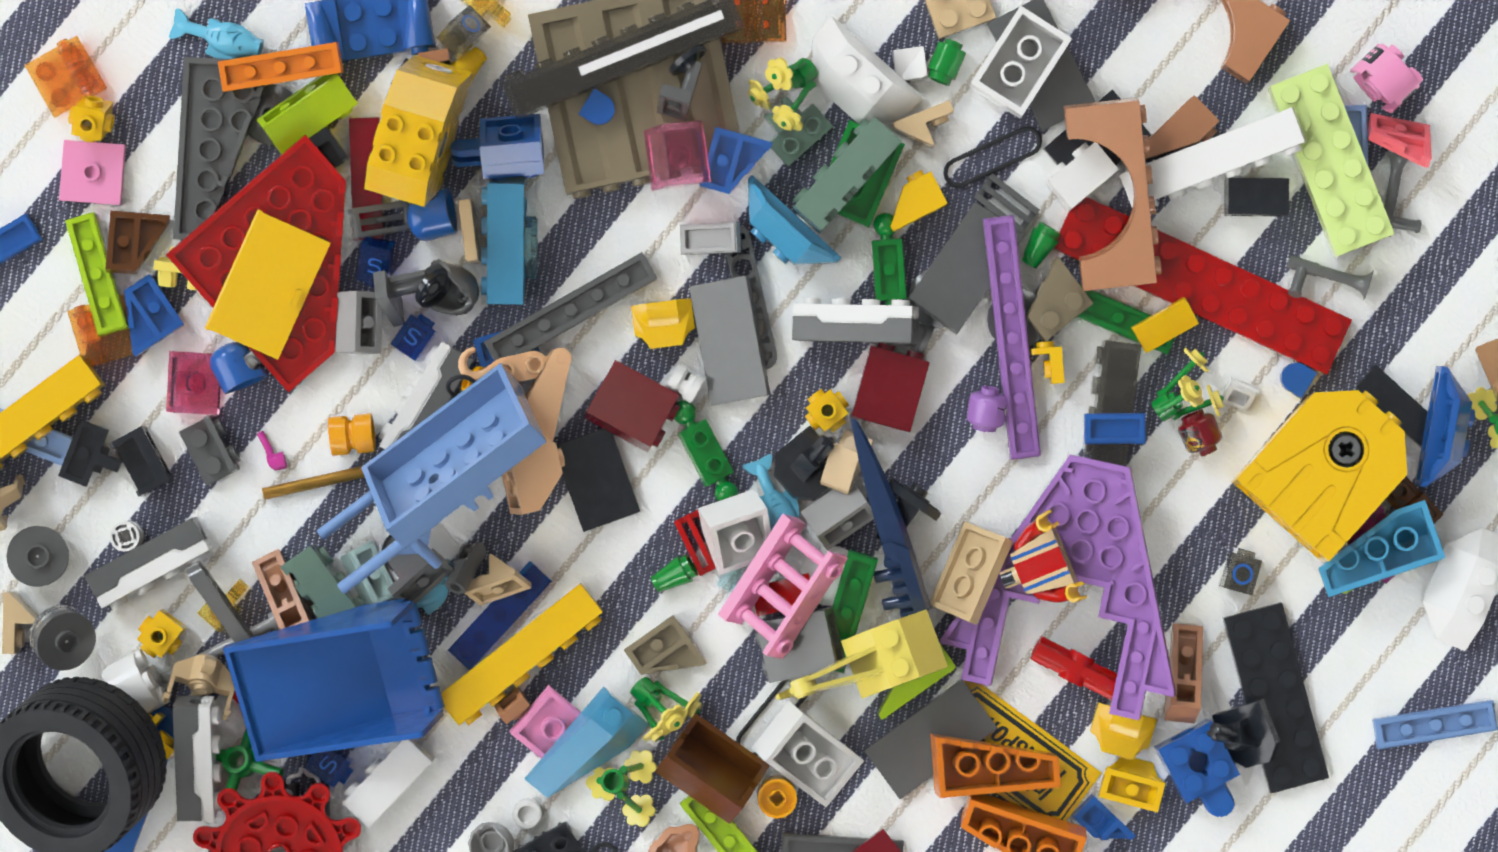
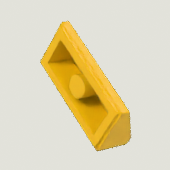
M1183 297L1135 324L1131 329L1145 353H1148L1198 325L1199 322L1186 298Z

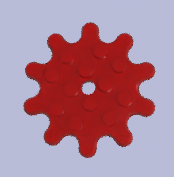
M268 772L261 779V793L254 799L244 798L232 788L221 790L217 797V803L226 815L225 822L219 827H198L193 833V841L198 847L208 849L211 852H271L272 849L283 846L287 852H343L345 843L360 835L361 824L353 817L335 820L327 816L325 805L329 801L330 790L325 784L315 783L309 787L304 795L294 796L286 791L283 777L279 773Z

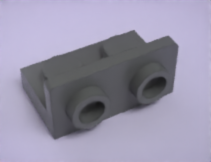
M208 415L203 420L179 431L206 486L240 470L237 463L241 461V458L234 445L228 446L224 438L227 431L220 418L214 419L213 415Z

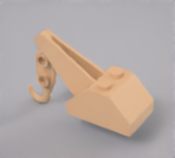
M468 348L461 354L458 362V368L463 375H468L477 381L501 363L518 382L534 379L525 397L546 439V443L504 473L502 479L510 514L523 515L540 511L562 476V467L565 466L563 452L561 448L557 449V445L553 440L568 371L572 361L571 353L565 348L553 349L547 356L538 351H529L499 358L483 370L472 371L467 366V359L476 352V348Z

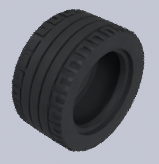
M78 676L73 678L65 677L62 680L57 679L53 683L50 682L42 686L0 722V821L13 836L28 847L39 852H104L109 850L153 808L155 802L160 797V793L163 791V784L166 781L165 775L167 774L166 752L161 735L151 716L138 701L122 689L102 680ZM57 732L67 734L83 742L96 754L108 778L109 797L107 802L81 800L66 792L54 781L42 757L41 740L43 733Z

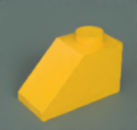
M920 170L906 177L908 183L902 187L890 226L893 232L948 204L931 171L924 174Z

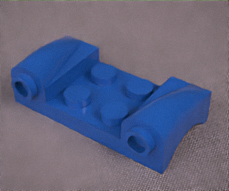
M322 0L304 3L311 46L339 42L342 62L410 51L411 55H418L420 52L429 51V48H436L429 0Z

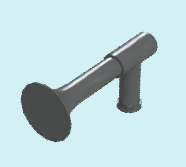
M1384 151L1388 155L1391 165L1384 204L1392 228L1419 233L1422 225L1421 220L1395 217L1401 175L1408 159L1396 153Z
M1290 255L1286 268L1296 271L1288 294L1295 298L1301 297L1306 274L1353 287L1362 294L1364 301L1374 270L1367 275H1353Z

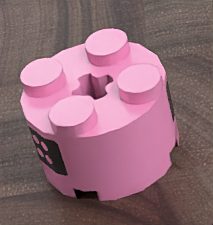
M1377 44L1350 69V72L1357 73L1353 77L1355 82L1372 101H1383L1385 105L1382 109L1392 113L1420 87L1419 84L1423 81V77L1413 67H1407L1402 61L1404 55L1396 46L1391 44L1387 47L1384 44Z

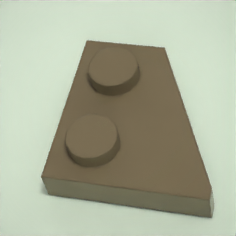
M1055 257L1052 260L1046 279L1041 283L1037 291V298L1031 304L1026 318L1044 341L1050 339L1093 304L1059 257Z
M674 615L624 649V652L641 675L703 666L707 663Z

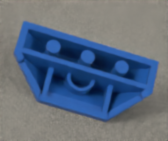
M1436 366L1414 484L1416 486H1429L1462 463V457H1467L1470 441L1466 439L1468 427H1472L1474 423L1475 410L1471 409L1472 401L1448 367Z

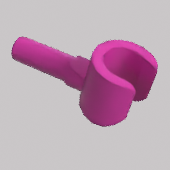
M264 431L257 433L265 449L268 465L275 471L287 468L284 452L274 454Z

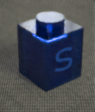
M370 237L364 238L360 248L358 281H364V284L374 287L373 273L383 270L391 277L395 241Z
M422 313L418 317L410 314L390 344L412 360L418 362L438 333L433 329L435 322Z
M340 750L314 753L304 766V769L335 788L339 782L345 785L354 771L350 766L354 760Z

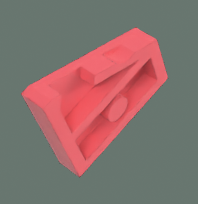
M1374 113L1370 114L1368 120L1369 141L1420 166L1429 168L1432 159L1430 125Z

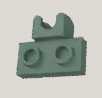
M787 96L781 99L782 105H787L791 108L793 102ZM813 103L803 112L799 109L795 112L801 116L800 121L803 124L801 131L794 129L792 131L784 130L772 119L773 114H764V119L778 132L770 140L773 142L771 149L787 167L833 127Z

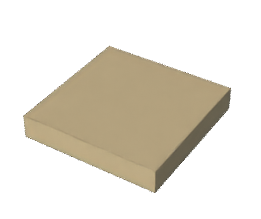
M471 199L459 200L465 260L470 264L481 263L474 202Z

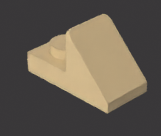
M949 100L892 123V128L897 133L933 148L935 145L927 124L931 123L932 127H936L950 121L948 116L953 114L954 110Z
M845 429L839 443H833L834 449L828 455L820 483L849 495L861 468L853 432ZM867 438L873 448V440Z
M489 554V574L480 575L472 579L467 592L464 594L482 606L532 588V583L494 555Z
M16 592L3 593L2 654L20 653V647H24L25 630L21 629V624H41L43 621Z

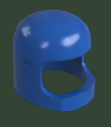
M449 188L438 190V196L434 200L429 201L425 207L412 203L408 207V225L417 239L427 242L457 234L455 203Z
M231 342L221 346L210 357V368L225 395L260 382L267 377L263 368L253 370L247 366L243 357L251 351L246 345L239 342Z

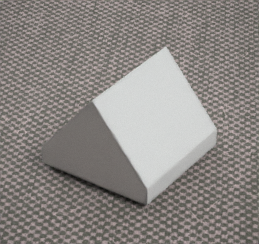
M1229 376L1222 393L1224 397L1223 402L1248 412L1259 394V389L1254 385Z

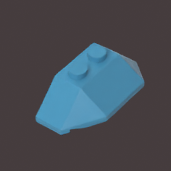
M753 175L748 178L749 224L753 227L750 232L762 244L766 240L776 248L772 253L785 265L788 261L793 265L832 264L837 263L842 258Z

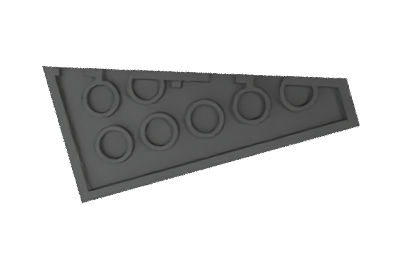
M184 57L173 239L183 240L219 209L268 86L223 92L218 61L230 59Z

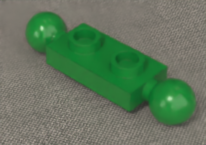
M881 213L875 218L873 226L875 232L880 235V240L871 241L875 299L885 301V305H891L892 300L906 299L902 238L893 239L892 237L896 231L893 232L890 227L893 220V215L890 213Z
M686 401L676 403L680 408L674 420L686 428L677 433L704 486L707 487L715 483L714 494L717 501L738 495L737 486L725 478L734 472L707 420L704 419L696 423L695 406Z

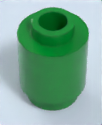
M946 39L945 43L938 42L927 68L929 70L927 77L942 85L950 86L951 81L956 80L966 52L961 50L963 45L951 39Z

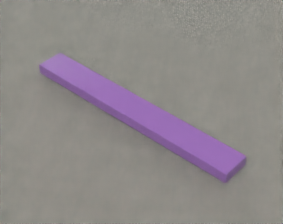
M1014 215L984 218L983 227L1002 395L1008 400L1005 422L1009 457L1011 460L1041 456L1015 219Z

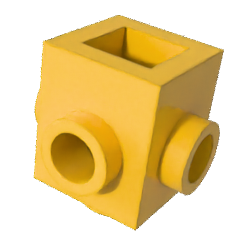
M83 96L75 106H71L68 123L72 124L71 135L79 136L85 142L101 141L108 132H112L114 127L113 102L103 100L97 96Z
M821 388L807 399L810 404L805 407L808 411L805 418L815 431L818 428L823 432L830 429L833 433L847 423L844 417L849 414L845 409L849 404L839 391L834 394L831 389L824 392ZM824 405L832 406L833 413L831 416L827 417L822 414L821 410Z
M161 609L153 618L148 616L138 628L141 634L137 640L142 643L140 648L153 658L157 655L160 658L165 657L167 654L172 656L183 643L179 638L188 627L165 609ZM158 631L163 634V640L158 638Z

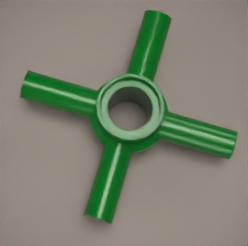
M245 729L240 745L231 746L227 750L221 749L220 754H216V760L222 762L224 768L230 774L225 788H232L237 791L241 778L250 777L254 773L265 775L268 772H277L282 777L284 775L283 768L261 761L256 762L247 729ZM244 755L245 762L242 767L237 769V759Z

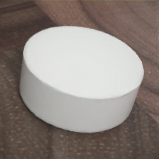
M531 798L521 799L512 810L514 823L519 828L525 830L535 828L543 816L541 805Z

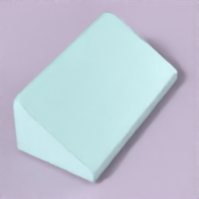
M370 541L346 553L340 559L348 575H350L379 552L374 542ZM385 564L355 586L359 597L365 604L385 602L394 598L388 591V588L394 582Z

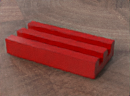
M696 510L674 521V524L699 575L702 576L716 569L693 521L696 517L700 520L699 512ZM685 522L688 523L708 564L705 567H702L682 526Z

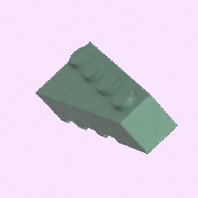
M876 117L870 122L864 119L854 130L857 137L850 144L844 142L833 154L837 159L830 167L824 164L813 176L816 182L809 190L804 187L792 200L796 203L793 211L819 234L902 142Z
M315 544L307 547L280 566L285 575L289 573L294 575L296 578L294 580L296 590L307 601H312L313 605L311 607L317 618L366 605L359 596L354 598L350 591L345 594L340 591L337 584L346 578L345 574L342 571L339 573L335 571L330 564L334 559L325 546L319 548Z

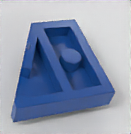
M715 126L699 186L730 194L739 184L740 180L748 174L758 160L772 147L773 142Z
M150 274L124 290L132 353L135 358L184 326V323Z

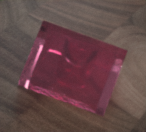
M703 121L661 124L643 130L652 191L711 182Z
M169 351L166 412L219 415L221 387L210 368L211 353Z

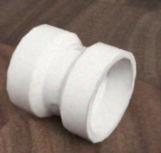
M679 363L666 388L682 395L683 400L691 404L706 378L699 374L693 375L686 366Z
M124 521L115 524L109 534L112 546L123 552L131 551L141 546L145 537L141 525L134 521Z

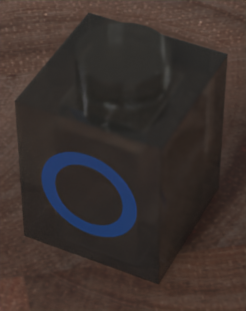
M469 5L454 17L436 38L459 59L480 41L491 26Z
M1238 548L1237 553L1228 552L1219 587L1253 596L1262 561L1254 559L1255 552Z

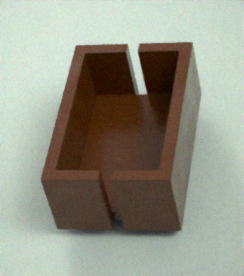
M695 713L682 729L654 772L730 824L744 808L770 765Z

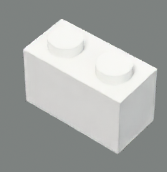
M1085 142L1072 153L1075 158L1068 165L1061 162L1048 173L1052 178L1046 184L1069 211L1119 170L1098 143L1094 142L1089 147Z

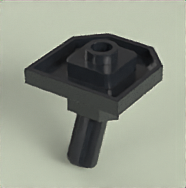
M808 426L775 454L773 476L793 499L815 501L829 489V487L822 485L820 481L828 455L834 449V439L831 436H819L811 426Z
M889 477L888 482L892 491L900 496L897 504L906 528L919 510L937 521L942 513L929 504L930 500L925 498L928 494L927 491L915 483L909 487ZM877 533L876 537L880 540L879 533Z
M1264 699L1212 715L1214 723L1210 725L1207 736L1211 737L1213 741L1224 743V747L1228 750L1233 761L1244 768H1249L1270 762L1275 758L1280 739Z

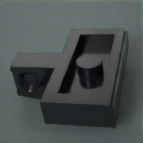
M80 419L58 476L87 487L93 471L101 474L104 467L118 473L122 460L108 455L110 448L104 446L109 429Z

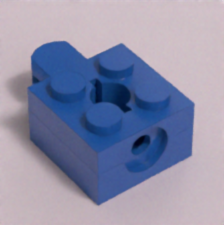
M540 114L480 118L479 138L455 140L450 145L451 153L453 154V165L456 167L481 165L483 179L500 181L507 177L522 176L524 178H533L544 174V142Z
M1206 718L1153 747L1181 799L1185 803H1189L1200 797L1210 814L1215 817H1223L1231 813L1235 806L1234 798L1226 782L1239 776L1240 773L1228 750L1225 749L1224 743L1213 741L1211 737L1207 736V731L1210 730V725L1213 722Z

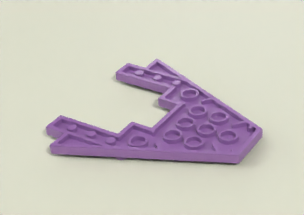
M1070 454L1010 539L1013 543L1000 572L1014 567L1010 554L1015 552L1014 543L1025 527L1034 522L1038 515L1051 510L1052 512L1048 514V520L1052 524L1057 521L1059 522V525L1055 528L1059 533L1078 582L1083 581L1087 584L1104 587L1098 617L1128 624L1109 714L1139 721L1146 691L1174 697L1176 690L1132 470L1128 466ZM1000 573L978 624L975 625L956 617L940 639V644L967 650L961 676L962 680L991 686L993 683L1010 598L1037 604L1041 602V600L1034 597L1033 593L1026 594L1022 584L1006 589L1001 580Z

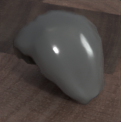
M440 259L433 260L431 265L425 269L426 273L430 274L435 270L443 269L447 271L452 283L446 296L430 308L436 312L455 316L469 313L476 304L480 292L475 276L463 267L443 262ZM445 275L438 276L437 280L444 286ZM437 291L432 296H427L424 302L433 299L440 291Z

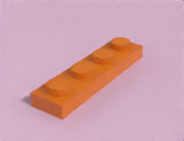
M339 42L218 61L223 92L344 73Z

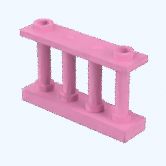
M786 514L781 515L718 613L727 622L742 625L746 621L769 641L763 653L766 656L783 659L791 651L794 645L793 642L834 579L838 578L842 573L843 565L848 559L845 555L831 551L824 555L801 536V532L806 524L799 518ZM793 545L818 565L809 581L785 562V557ZM776 571L780 572L802 591L793 606L769 587V582ZM760 596L786 616L777 631L753 612V607Z

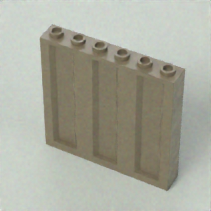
M594 0L528 14L567 196L573 194V199L591 196V190L601 188L603 193L621 190L620 184L632 182L633 187L650 184V178L662 176L663 180H670L681 177V171L690 169L692 174L703 173L715 126L740 133L716 22L581 76L578 68L714 13L712 0ZM703 44L707 51L700 59L702 63L701 71L686 121L657 113L662 84L681 89L686 74L681 73L673 76L669 71L670 66L689 49ZM594 88L607 95L614 103V116L610 122L604 125H595L578 115Z

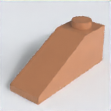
M1193 95L1149 137L1150 153L1145 154V160L1192 146L1200 140L1202 142L1209 140L1217 132L1214 126L1219 120Z
M277 549L253 561L252 565L280 630L314 620L304 597L295 588V579L292 573L285 575L280 568L286 561L281 551Z
M1173 623L1169 660L1176 693L1174 697L1165 695L1164 720L1195 724L1201 710L1203 626Z

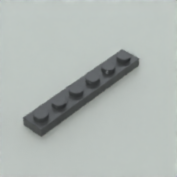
M641 252L484 341V344L494 361L502 357L533 351L658 278L645 255Z

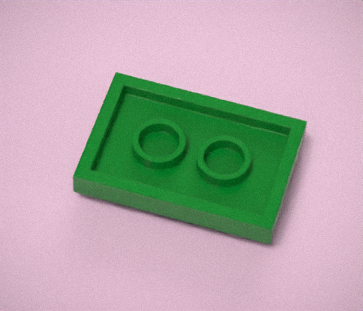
M849 120L838 148L844 142L850 144L857 137L854 130L860 124ZM901 142L837 215L864 227H870L905 146L904 143ZM835 156L833 157L831 164L837 159Z

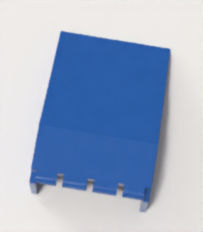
M406 598L366 604L224 646V654L256 762L424 737L444 716L442 708L445 705L440 687H430V684L438 682L432 658H422V656L430 653L424 629L414 630V627L422 624L417 603L406 601Z

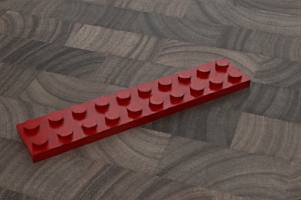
M1086 197L1068 211L1059 231L1061 233L1058 238L1059 243L1054 250L1079 261V256L1095 253L1113 242L1125 228L1129 216ZM1157 230L1158 244H1154L1153 248L1154 256L1160 257L1161 274L1156 275L1157 283L1134 285V287L1171 304L1185 297L1194 315L1298 363H1302L1324 375L1328 374L1352 319L1305 297H1292L1288 294L1287 289Z

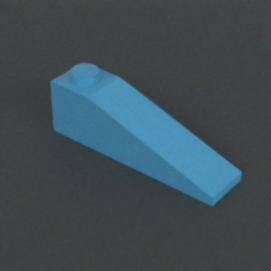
M1423 500L1395 510L1335 555L1329 562L1319 567L1318 570L1327 595L1331 597L1425 566L1446 557L1426 501Z
M603 686L524 779L549 798L630 748L649 726V723Z

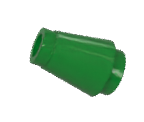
M1039 222L1038 226L1032 229L1021 260L1037 269L1039 264L1057 246L1061 233L1045 223Z
M687 554L682 557L678 555L655 575L651 576V581L655 589L660 593L693 582V578L698 576V572Z

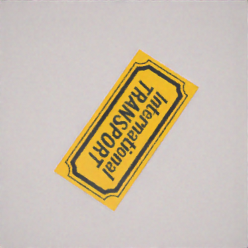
M963 680L998 728L981 741L1052 752L1059 757L1061 787L1002 792L998 794L1010 803L1067 821L1102 772L984 685Z

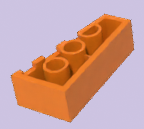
M930 733L934 791L939 798L1061 787L1059 757L1052 752Z
M986 794L969 795L961 815V828L1002 852H1082L1087 839L1086 827Z

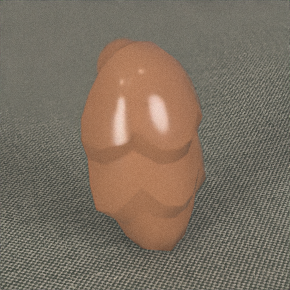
M685 824L679 827L669 826L658 839L653 841L648 852H697L701 836L700 830L693 824Z

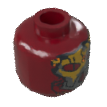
M1200 409L1181 418L1182 423L1178 427V433L1189 453L1199 452L1202 457L1217 450L1216 444L1222 440L1223 436L1212 413H1204L1203 409Z

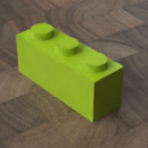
M338 74L320 76L259 117L257 121L276 149L283 154L305 134L310 138L325 127L328 128V125L337 118L343 119L353 111V107L358 103Z

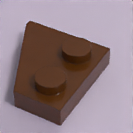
M110 211L106 272L137 275L169 225L170 215Z

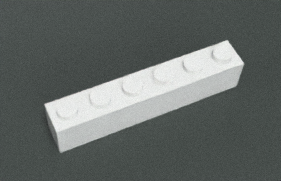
M1291 107L1147 163L1146 166L1151 165L1153 184H1147L1148 196H1154L1155 206H1158L1157 199L1168 195L1169 199L1173 200L1186 195L1185 188L1197 184L1198 189H1202L1215 184L1214 177L1226 174L1228 179L1244 173L1243 166L1254 162L1255 166L1259 167L1273 161L1271 155L1283 151L1284 155L1288 156L1301 151L1300 144L1307 142L1295 108ZM1126 171L1119 175L1131 207H1133V185L1130 174Z

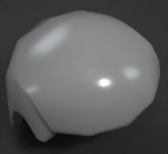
M486 822L481 823L471 832L468 846L470 852H512L514 850V841L512 834L506 827L498 823Z

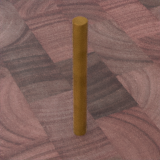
M362 466L264 487L262 488L264 500L365 478L361 469Z

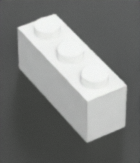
M409 739L392 742L386 748L390 754L382 762L376 758L365 770L369 776L361 784L356 780L344 792L348 798L342 804L368 828L376 822L434 760L415 740Z

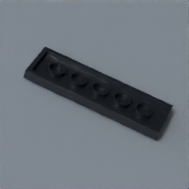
M1278 602L1222 617L1245 704L1264 699L1280 739L1275 758L1270 762L1261 764L1269 793L1272 794L1328 779V771L1283 603Z

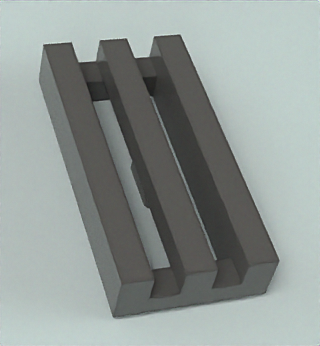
M993 173L973 197L997 217L1008 216L982 196L987 192L1023 220L1021 225L1015 221L1016 231L1021 234L1040 211V209ZM994 183L1028 209L1030 211L1029 215L1018 209L992 189L990 185Z
M397 201L348 209V213L352 218L350 225L354 230V233H352L353 239L410 231L407 220L409 203ZM402 207L403 212L361 220L359 218L361 213ZM404 219L405 224L363 232L361 230L363 225Z

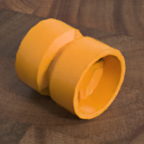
M372 413L354 415L352 420H349L347 416L328 417V434L332 456L350 454L351 449H355L357 453L376 452L375 427Z
M780 775L769 776L758 787V805L768 817L775 819L784 818L795 809L797 803L796 790L792 782L786 777Z

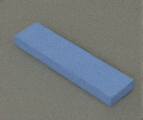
M1493 700L1372 719L1377 749L1498 730Z

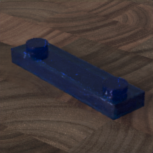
M531 560L519 573L532 583V588L491 602L448 649L468 670H471L552 582Z

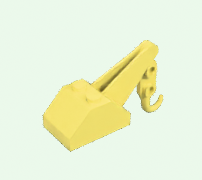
M927 609L842 640L841 643L846 654L845 658L811 675L791 681V688L777 694L776 699L783 700L794 696L800 699L817 691L853 683L857 684L863 699L947 668V662ZM849 663L853 675L817 684L816 678Z

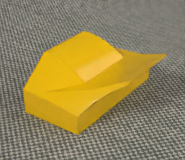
M691 298L631 306L635 336L642 338L650 349L683 345L688 333L695 329Z
M1098 702L1090 732L1097 737L1102 752L1133 760L1138 753L1149 748L1157 722L1156 718L1141 714V719L1138 721L1109 714L1110 705Z
M1119 757L1113 765L1105 768L1098 797L1158 813L1166 783L1158 777L1152 762L1137 758L1130 760Z

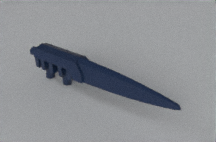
M850 419L865 488L884 552L883 563L885 568H887L875 571L874 580L876 584L891 581L893 595H896L882 599L883 608L885 611L895 608L900 609L901 618L926 609L929 611L931 605L907 528L892 489L859 422L856 419Z

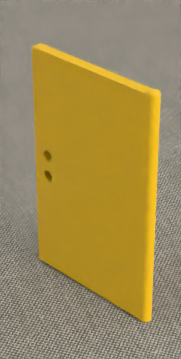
M258 209L206 323L205 329L214 331L275 359H279L331 243L265 214L262 210Z

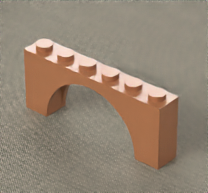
M1220 0L1226 10L1230 24V44L1225 60L1220 68L1246 84L1252 79L1290 20L1285 17L1286 12L1274 4L1268 6L1261 0Z
M1128 98L1064 106L1067 138L1093 141L1114 152L1128 169L1134 194L1131 215L1119 236L1103 249L1089 255L1079 256L1081 287L1083 291L1157 283L1156 275L1161 274V262L1159 256H1154L1153 248L1154 244H1158L1157 226H1151L1150 214H1156L1154 196H1148L1147 184H1153L1151 165L1146 166L1145 154L1150 153L1148 135H1143L1142 123H1147L1145 104L1140 105L1138 98Z

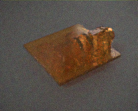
M78 36L70 40L65 38L56 44V48L24 65L54 118L69 111L71 106H75L83 96H95L107 89Z
M122 294L120 298L128 322L125 294ZM89 305L76 306L74 309L67 311L80 355H83L92 367L133 355L129 329L99 337Z

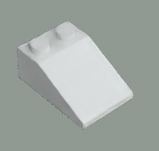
M791 701L787 702L751 747L766 763L825 807L831 803L864 762L860 756Z

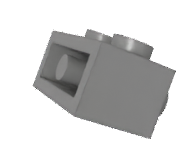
M338 292L336 353L380 354L382 309L376 301L375 292Z
M855 483L849 495L833 489L801 511V514L827 551L874 519L871 506Z

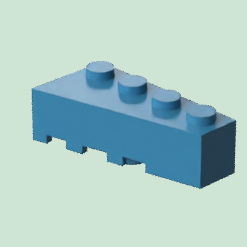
M522 176L507 177L500 181L489 179L487 187H482L481 203L482 205H487V217H482L481 234L487 235V247H482L481 265H487V277L481 278V295H487V304L523 305L525 301L526 257H524V251L526 250V227H524V221H526L527 199L524 197V189L527 185V178Z

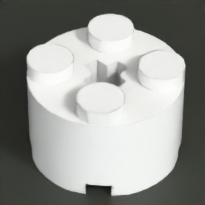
M141 649L107 666L101 673L103 681L122 689L138 701L148 714L167 704L162 701L163 692L166 691L158 683L162 681L160 672L154 664L149 666L147 657Z

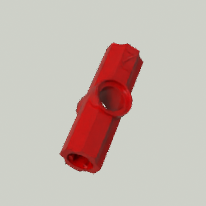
M1043 636L1039 638L1032 650L1031 660L1057 672L1058 676L1081 688L1084 686L1112 700L1117 673L1094 663L1095 660L1072 648L1069 650Z

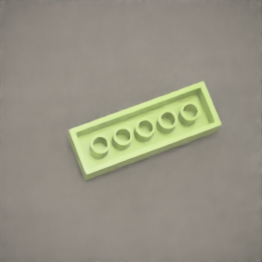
M1328 63L1270 86L1268 92L1276 112L1279 113L1294 107L1307 142L1300 144L1302 150L1293 153L1333 257L1336 258L1394 235L1395 233Z

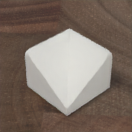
M924 46L893 50L894 70L905 81L927 78Z

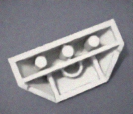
M833 16L812 39L813 64L818 73L817 78L813 80L816 83V87L858 124L864 119L870 122L874 117L880 122L903 119L922 99L923 96Z
M1479 528L1444 544L1443 551L1446 558L1437 562L1422 599L1436 640L1466 651L1484 624L1498 589V534L1484 528Z

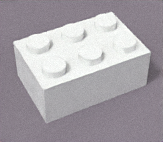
M1020 5L969 87L1020 119L1072 38Z

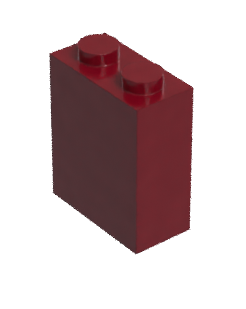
M878 343L877 347L870 346L851 417L910 433L930 362L925 361V355L907 350L906 355L894 352L895 346L886 343Z
M615 360L587 409L584 418L648 453L652 445L658 448L666 433L661 428L666 419L671 422L673 421L680 408V405L676 404L679 394Z

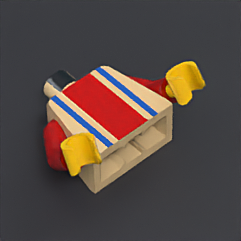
M1047 510L1038 515L1034 522L1026 526L1014 543L1015 552L1010 554L1014 567L1000 572L1003 585L1006 589L1022 584L1026 594L1033 593L1034 597L1043 601L1061 603L1085 600L1087 595L1081 596L1078 592V587L1084 585V582H1078L1059 533L1055 528L1059 525V522L1050 523L1048 514L1052 511Z

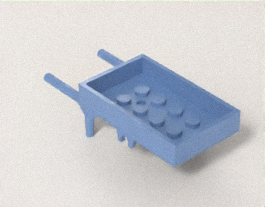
M501 363L362 466L361 469L370 491L317 530L320 537L325 540L375 502L386 531L395 539L393 543L337 584L343 594L347 593L396 555L419 554L433 568H439L442 565V560L428 546L431 529L462 505L476 511L479 508L475 502L476 497L482 495L488 500L494 497L488 485L546 443V439L518 381Z

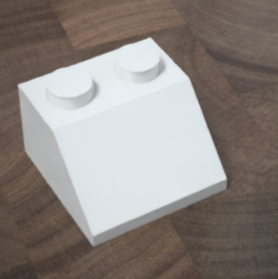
M755 489L698 508L702 532L719 576L750 565L771 532L767 507Z

